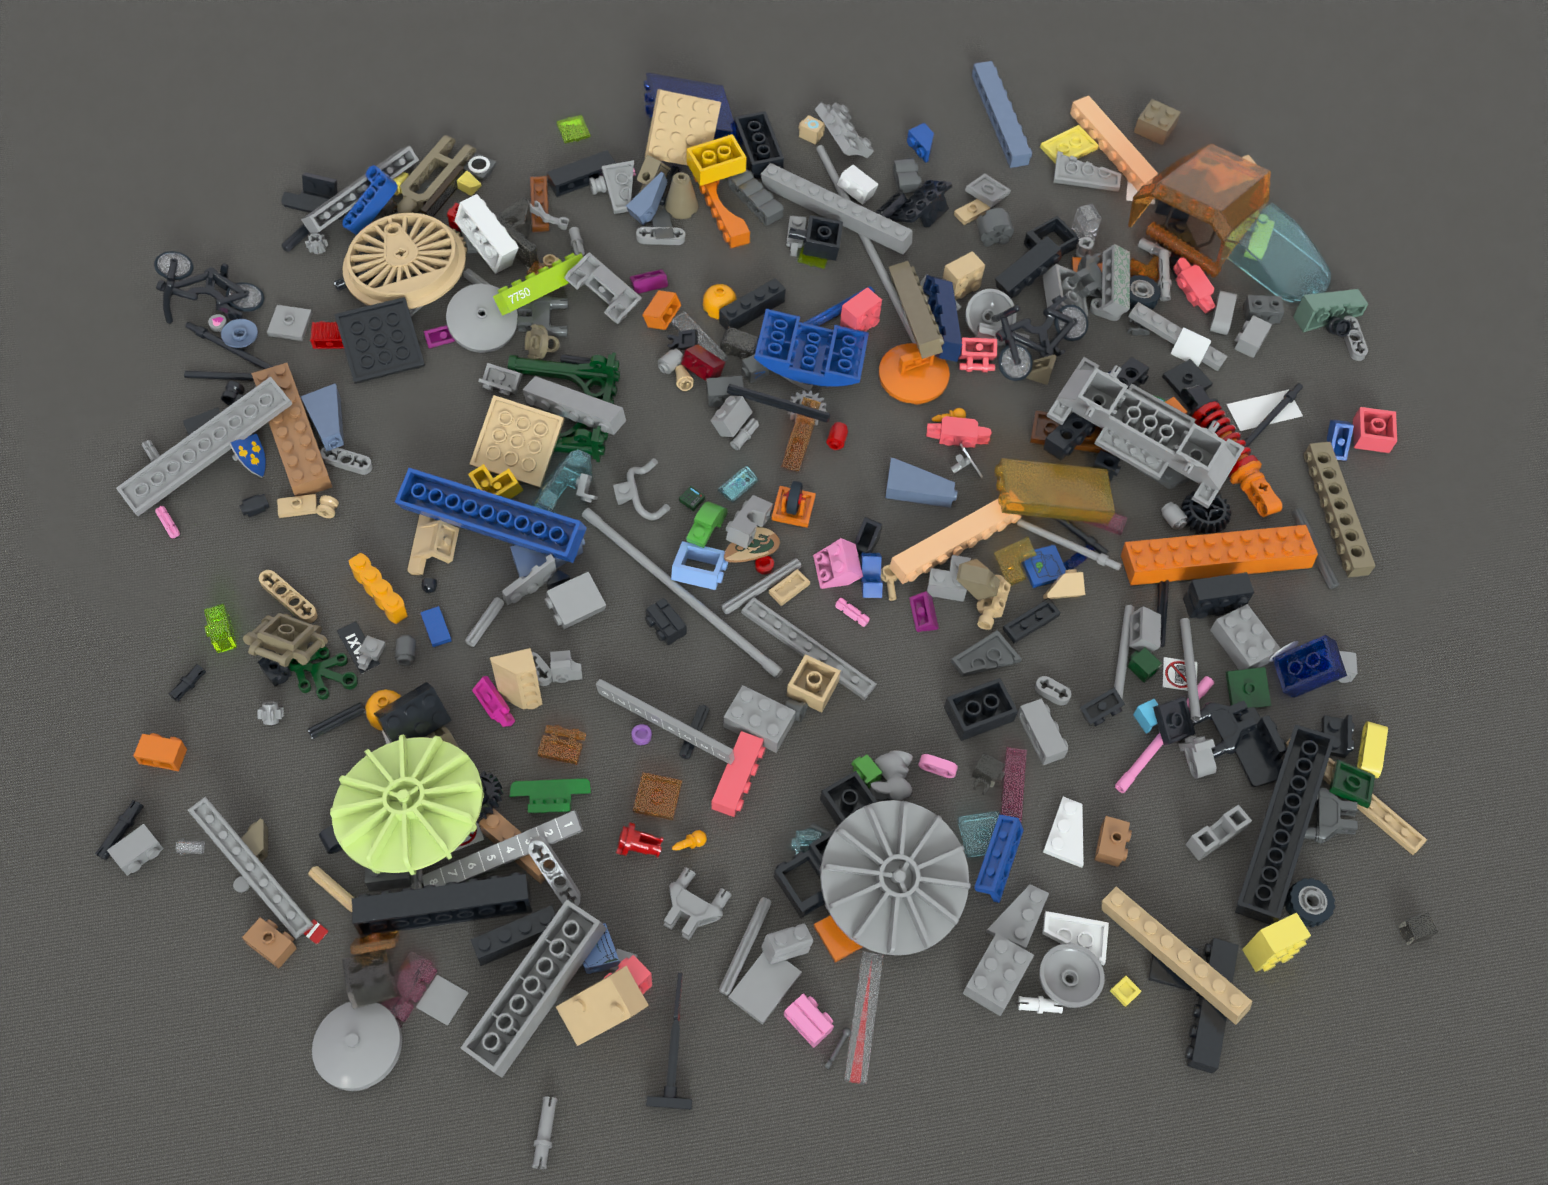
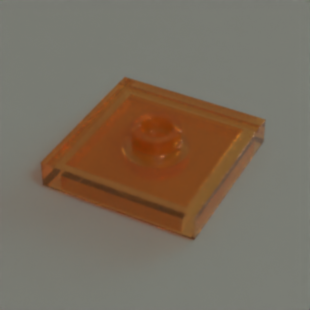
M642 772L633 812L673 820L682 787V780Z
M399 931L382 934L378 932L355 938L350 946L351 954L395 948L400 939Z

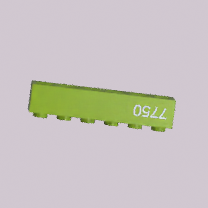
M572 253L564 257L566 260L564 262L561 259L551 263L553 267L548 268V266H545L538 270L539 274L535 275L533 272L525 276V281L522 282L519 279L511 283V288L504 286L498 289V294L494 295L493 298L502 316L568 284L569 282L564 277L583 258L582 253L576 256Z

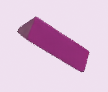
M662 269L629 277L633 290L637 294L668 287L667 276Z
M447 325L424 331L429 349L455 342Z
M925 591L909 597L916 631L922 632L939 629L932 596Z

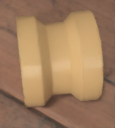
M321 496L319 500L320 505L317 506L316 513L324 518H333L339 502L331 496Z

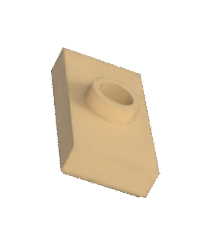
M976 199L955 210L954 216L963 225H966L977 219L980 215H985L986 211L990 210L991 207Z
M316 494L277 499L279 518L316 514Z
M797 569L771 588L769 594L782 606L808 587L810 581Z

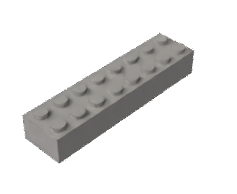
M566 900L461 1046V1049L502 1078L607 928L599 920L569 900Z

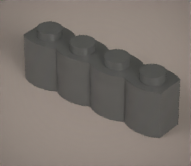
M746 169V172L727 178V185L732 192L738 195L739 199L748 206L753 214L757 215L765 226L783 218V205L774 199L771 192L764 189L763 184L754 178L751 171Z

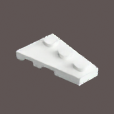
M1063 797L1043 853L1082 868V804Z
M1045 912L1043 935L1061 944L1070 943L1083 946L1098 958L1101 965L1104 966L1106 963L1108 922Z

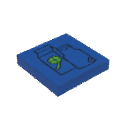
M1055 545L1020 553L1019 555L1032 588L1054 583L1060 575L1065 573L1066 568Z

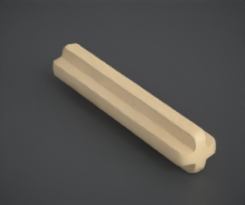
M318 866L312 867L308 873L309 876L352 912V898L354 897Z

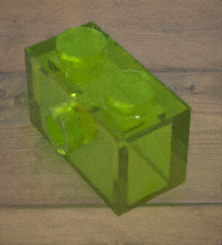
M224 604L204 609L207 622L204 629L207 637H210L216 652L220 653L237 648L230 616Z

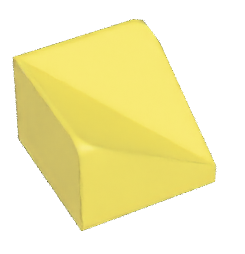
M468 171L457 180L458 189L470 196L482 186Z

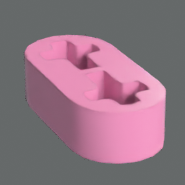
M922 754L918 764L921 769L946 778H954L958 769L955 763L929 754Z

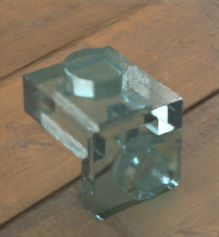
M812 828L796 831L795 838H791V850H795L796 855L800 852V846H809L810 843L821 838V831H816Z

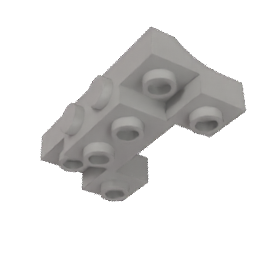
M821 102L815 108L844 154L848 156L861 155L868 158L874 152L870 146L872 143L866 137H860L855 131V127L849 122L852 117L849 115V109L845 105H839L835 102L831 106Z
M590 252L570 269L564 277L577 290L584 284L587 285L609 304L604 313L616 324H619L642 299L641 296Z

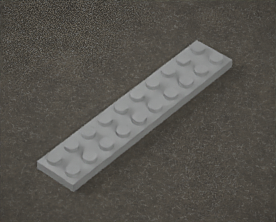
M270 376L123 482L116 489L133 512L140 516L232 449L229 444L230 442L239 439L244 440L293 403Z

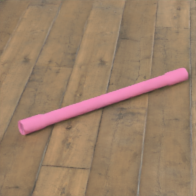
M1205 676L1197 685L1199 700L1214 685V681L1208 676ZM1188 697V699H1187L1186 701H1187V705H1188L1189 712H1190L1189 697ZM1160 733L1115 784V788L1119 792L1125 793L1134 782L1136 776L1163 745Z

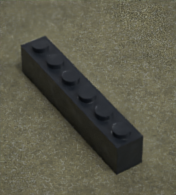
M1213 938L1204 947L1203 956H1206L1205 962L1233 984L1239 945ZM1196 991V996L1199 999L1198 1004H1195L1192 1016L1195 1017V1022L1189 1030V1037L1192 1039L1191 1045L1187 1046L1185 1058L1188 1059V1067L1213 1074L1219 1068L1227 1017Z

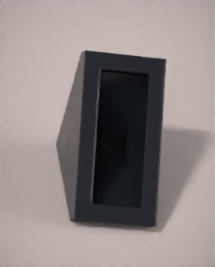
M864 517L854 542L859 555L861 553H872L881 535L882 524L868 517Z

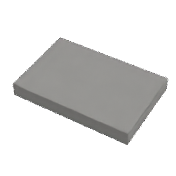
M763 952L728 996V999L763 1025L802 972L787 960L770 964Z

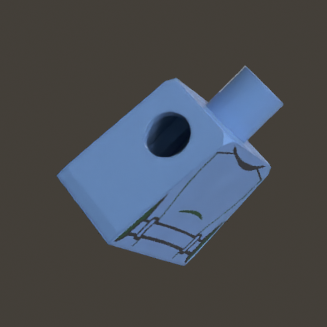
M606 929L583 962L587 974L609 970L611 967H616L620 964L608 929Z

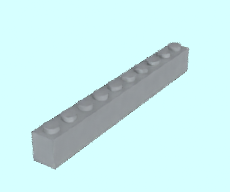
M770 163L761 173L762 184L765 189L825 218L842 221L844 227L898 253L904 254L912 244L911 229Z

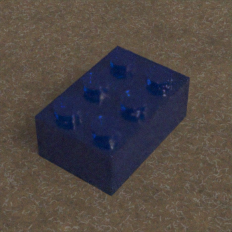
M1323 635L1273 657L1282 691L1293 698L1347 676L1336 640L1327 635Z

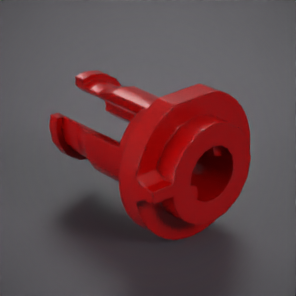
M629 822L628 827H622L616 850L617 854L627 856L630 850L659 857L663 837L657 838L651 834L634 830L635 823Z

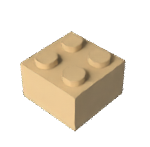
M973 251L945 265L943 278L953 283L955 300L965 297L966 294L972 291H977L981 286L985 264Z
M805 654L787 686V697L800 703L805 702L809 707L822 713L839 682L841 671Z

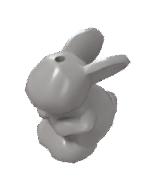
M890 751L875 760V764L882 771V776L887 780L886 782L877 781L871 783L869 790L875 799L884 800L888 798L889 800L901 801L911 795L912 787L904 779L909 772L907 767L913 759L911 754L903 751Z

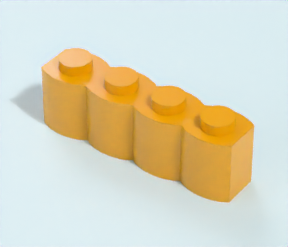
M362 553L351 558L349 565L354 578L363 584L368 595L374 597L376 605L385 611L387 618L392 623L397 624L408 617L403 599L393 592L390 583L384 580L380 571L371 565L369 558Z

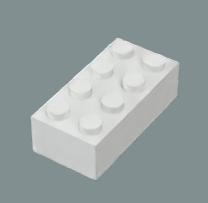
M476 194L460 202L455 223L467 236L493 272L497 274L512 266L519 247L516 241L509 236L506 228L498 222L495 214L488 209L485 201Z

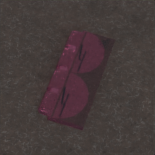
M410 951L377 1003L386 1007L396 1019L405 1022L414 1008L409 1003V1000L417 1003L427 988L421 982L429 984L437 972L432 967L433 963Z

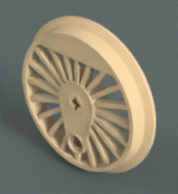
M419 213L393 214L374 221L356 235L349 246L343 262V277L352 295L368 306L405 297L408 309H414L439 299L457 283L465 267V249L457 233L434 217ZM408 226H414L411 233L408 235ZM420 227H426V228L416 237V235H417V233H418ZM433 230L437 231L436 233L427 237ZM379 235L384 240V243L374 237ZM443 236L446 238V239H444V240H441V241H438V242H434V241L440 239V238L443 237ZM369 242L379 248L365 246V244ZM446 246H452V249L436 250ZM359 252L371 253L366 255H358ZM434 257H450V259L445 261L435 259ZM355 262H367V263H363V264L354 266V265H355ZM426 264L435 265V266H440V267H445V268H441V269L436 270V269H434V268H432V267H430V266H428V265H426ZM419 269H422V270H424V271L427 272V273L422 274V273L419 271ZM369 270L366 273L360 275L359 277L355 276V273ZM377 275L368 285H365L363 283L366 280ZM387 276L383 286L375 288ZM396 276L397 282L392 283L394 277Z

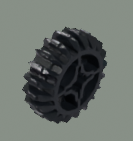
M1195 491L1185 497L1181 504V510L1188 517L1185 526H1190V531L1196 530L1197 534L1200 532L1203 534H1214L1226 529L1227 524L1231 520L1232 511L1230 510V505L1226 504L1227 499H1221V494L1215 496L1209 508L1192 500Z

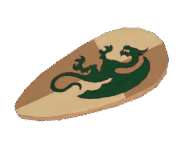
M757 527L755 537L747 549L731 542L725 550L724 560L727 562H746L770 555L778 550L780 545L779 537L769 529Z

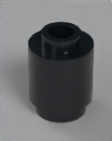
M256 494L241 500L243 504L239 505L243 515H248L249 518L263 513L266 509L270 508L264 494Z

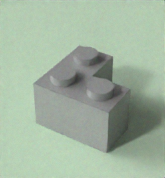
M952 555L949 571L931 568L927 592L932 597L964 602L967 589L956 578L959 564L968 562L971 558Z

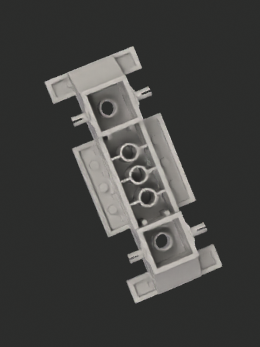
M1083 357L1049 410L1047 417L1063 425L1071 411L1103 429L1094 444L1157 480L1161 478L1167 466L1200 484L1192 500L1209 508L1245 447L1229 438L1225 441L1218 437L1215 431L1220 424L1216 423V421H1212L1208 429L1202 428L1194 423L1196 419L1139 387L1131 384L1127 389L1128 386L1117 378L1121 371V368L1117 365L1114 366L1110 373H1105L1098 369L1100 365ZM1094 401H1099L1102 405H1098ZM1191 456H1196L1198 460L1193 459Z

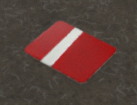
M313 919L311 922L314 926L307 930L304 935L315 944H318L328 933V930Z

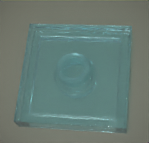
M998 811L958 817L967 858L986 854L999 817Z

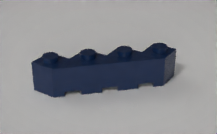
M926 275L923 292L930 295L928 304L944 341V345H941L943 352L934 356L957 362L961 355L962 340L953 283L944 278Z

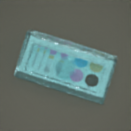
M747 465L741 468L717 490L728 500L734 502L755 484L758 478Z

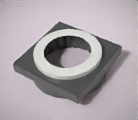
M475 153L463 168L464 172H470L476 179L484 180L491 175L492 169L497 165V162ZM484 162L486 167L477 170L472 167V164Z

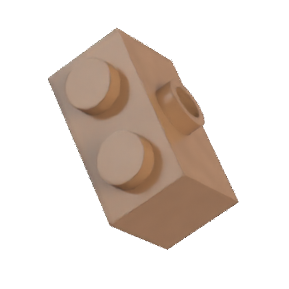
M1105 816L1101 823L1095 861L1119 867L1120 863L1126 860L1128 849H1125L1126 842L1129 843L1132 833L1129 830L1130 822Z
M260 917L244 934L242 939L247 945L279 969L297 949L293 944L294 938L285 931L281 934L277 930L278 926L270 919L264 921Z

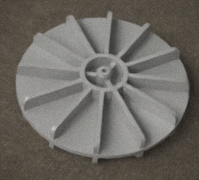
M895 800L881 801L864 806L850 814L839 824L825 847L820 866L821 889L826 904L825 907L843 933L850 940L868 950L886 955H908L928 949L942 940L957 925L964 910L968 890L971 887L967 860L963 851L965 848L963 845L961 846L958 838L942 820V817L935 815L922 806L907 801Z

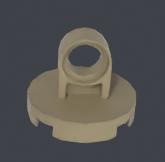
M534 324L530 326L532 329L527 331L525 337V350L529 351V355H527L529 359L542 360L546 352L558 350L560 342L557 337L548 335L543 325ZM550 339L554 341L551 349L548 348V341Z

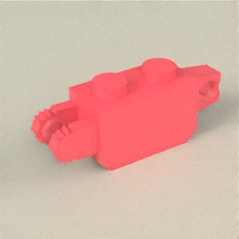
M1179 258L1173 267L1177 275L1175 280L1178 287L1183 290L1187 300L1193 307L1198 305L1205 314L1214 310L1216 306L1211 297L1214 292L1213 285L1200 266H1191L1186 258Z
M948 416L944 417L941 423L928 424L926 436L939 439V444L960 446L959 444L961 443L965 448H975L976 444L987 445L992 435L991 429L979 427L975 419Z

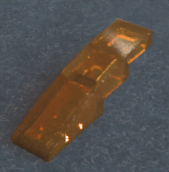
M803 397L801 405L819 410L822 402ZM797 414L781 467L800 471L816 419Z

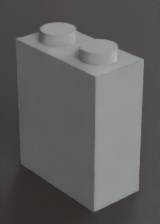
M589 571L546 592V605L549 609H553L555 613L553 615L554 620L558 626H562L563 630L604 611L606 608V604Z

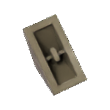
M1054 354L1032 360V370L1026 379L1048 385L1057 356ZM1026 362L1022 376L1027 372L1029 362Z

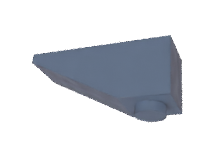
M662 171L626 205L629 214L643 226L651 221L656 214L668 183Z

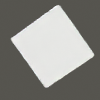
M1183 328L1171 355L1184 361L1191 359L1199 367L1211 340Z

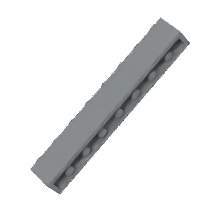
M407 146L398 150L377 165V167L394 179L418 162L419 159L412 148ZM366 174L301 219L311 234L320 232L355 205L371 185V182L366 178Z

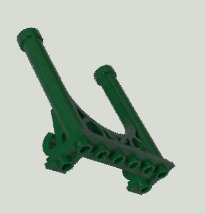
M612 352V355L609 354L608 359L601 355H594L591 357L590 363L586 364L520 358L518 355H510L508 359L509 370L521 374L566 379L578 385L584 394L614 404L612 399L613 396L617 395V385L615 384L620 380V371H618L619 360H616L615 352ZM593 385L601 386V391L597 394L591 393L589 389ZM578 422L570 430L559 434L553 452L592 456L593 459H596V462H600L601 455L604 456L605 445L603 444L604 440L607 441L608 433L602 432L601 426H597V429L589 427L593 429L591 433L583 429L588 427L587 425Z

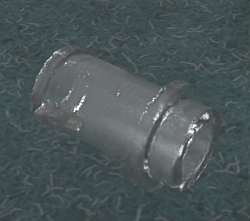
M177 840L176 853H180V855H184V853H204L202 851L205 850L204 841Z

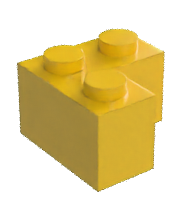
M484 464L468 474L477 489L511 499L524 491L509 468L494 478Z

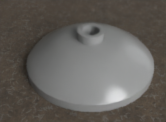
M985 289L979 291L969 300L966 306L965 319L969 330L975 335L978 323L1002 328L1001 320L993 322L991 318L1014 306V303L1008 295L1000 290ZM1016 313L1007 317L1009 325L1016 322ZM985 314L989 315V320L985 318Z
M1070 943L1058 945L1048 951L1041 962L1039 969L1041 985L1046 994L1062 1006L1070 1008L1087 1006L1097 999L1103 989V967L1098 958L1083 946ZM1065 978H1071L1072 983H1068Z

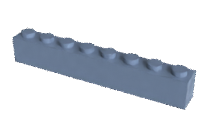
M992 61L975 63L973 65L972 78L1009 167L1029 165L1032 150L1027 145V138L1022 133V127L1017 121L1016 113L1013 112L1011 101L1007 98V91L1002 86V79L998 76L997 68L994 67Z

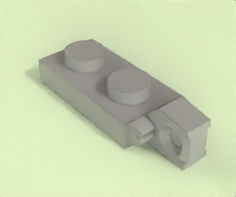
M790 216L786 246L791 247L790 256L797 257L798 248H802L804 242L803 240L788 238L790 227L805 230L806 217Z

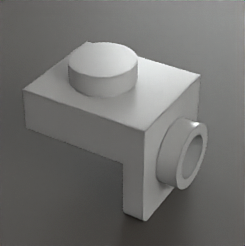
M583 473L576 480V487L578 488L576 495L581 496L582 501L592 502V499L597 500V496L588 494L592 476Z

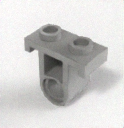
M1190 736L1184 738L1185 742L1178 743L1180 751L1185 752L1190 773L1195 779L1216 773V763L1211 749L1215 747L1213 739H1205V736Z

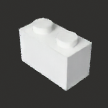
M854 165L842 172L837 186L861 204H864L873 197L879 185Z

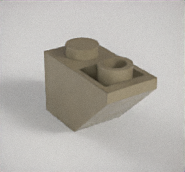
M260 818L257 822L250 825L248 831L241 839L262 863L268 856V827L264 820Z

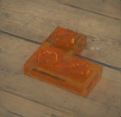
M1154 255L1148 265L1132 258L1130 260V277L1134 275L1148 276L1157 283L1159 281V257Z

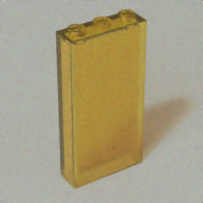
M1001 458L999 465L995 467V476H997L998 480L996 488L999 491L998 503L1001 505L1002 513L1109 524L1115 513L1107 469Z

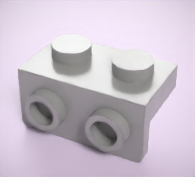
M487 363L483 378H479L478 382L483 384L485 389L493 391V388L500 390L499 393L509 396L512 393L516 395L523 374Z

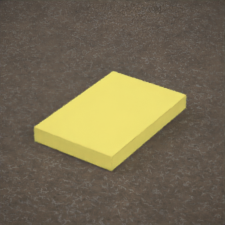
M1077 125L1042 142L1040 148L1056 164L1057 151L1063 152L1065 156H1074L1079 159L1097 150L1099 145L1080 125Z

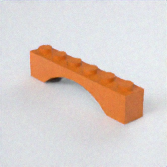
M720 180L702 186L699 185L701 194L705 195L707 206L711 208L712 217L716 218L718 229L722 230L724 241L728 242L730 248L750 243V231L744 219L728 211L718 197L717 188Z

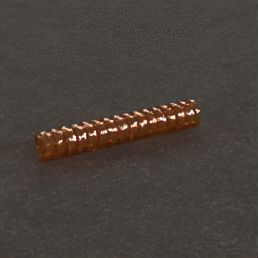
M1152 222L1147 228L1146 235H1150L1155 241L1159 240L1160 244L1163 243L1164 247L1168 246L1167 249H1172V252H1176L1181 258H1186L1190 264L1193 263V265L1200 266L1203 272L1211 275V278L1216 277L1221 271L1222 265H1217L1216 261L1213 262V259H1208L1209 257L1204 256V253H1200L1199 250L1196 251L1195 247L1191 248L1190 244L1187 245V242H1182L1181 238L1178 239V236H1174L1169 230H1165L1164 227L1161 228V225H1157V222Z

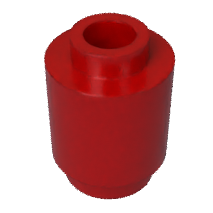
M836 422L830 428L826 443L833 450L844 447L848 435V427L844 423Z

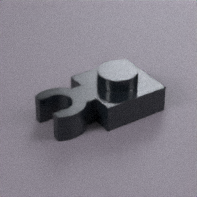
M691 329L679 331V336L668 335L667 338L674 340V342L668 344L667 347L676 349L679 346L680 350H686L697 345L698 331Z

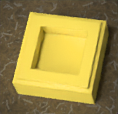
M1127 976L1110 990L1125 1007L1142 992Z

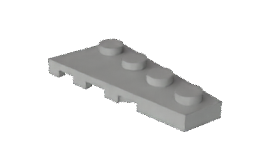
M1057 151L1053 183L1119 191L1121 173L1104 167L1098 168L1093 166V163L1087 161L1085 163L1077 160L1074 156L1068 157L1063 155V152Z

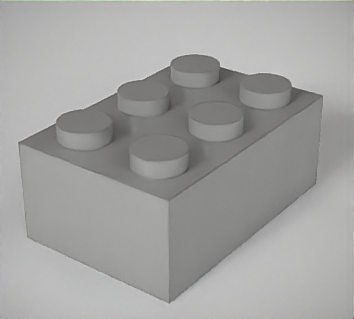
M1248 604L1216 619L1210 629L1239 670L1260 668L1270 663V658L1281 649Z
M742 685L724 715L723 727L739 735L742 731L764 739L763 747L777 753L795 721L796 711Z
M996 933L963 994L1001 1016L1034 955Z

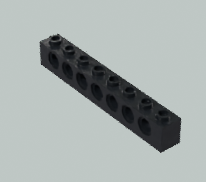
M1131 357L1120 367L1121 371L1117 375L1118 380L1128 386L1127 389L1131 384L1139 387L1148 380L1149 367ZM1094 401L1096 404L1102 405L1099 401ZM1073 412L1067 417L1063 425L1060 424L1046 437L1044 450L1061 461L1064 457L1070 456L1077 445L1080 446L1087 435H1092L1097 425Z

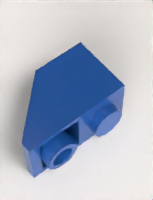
M923 123L908 131L907 143L926 163L929 160L934 133Z

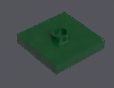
M1265 667L1225 672L1230 706L1243 700L1248 708L1271 706Z
M1337 759L1333 767L1329 792L1351 802H1357L1358 805L1368 809L1371 805L1375 775Z

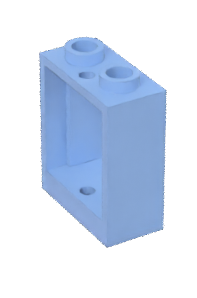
M682 541L672 565L671 580L716 590L718 583H722L724 572L722 571H726L728 562L724 560L725 551L710 547L702 548ZM687 559L713 564L716 567L714 572L686 566L685 563Z

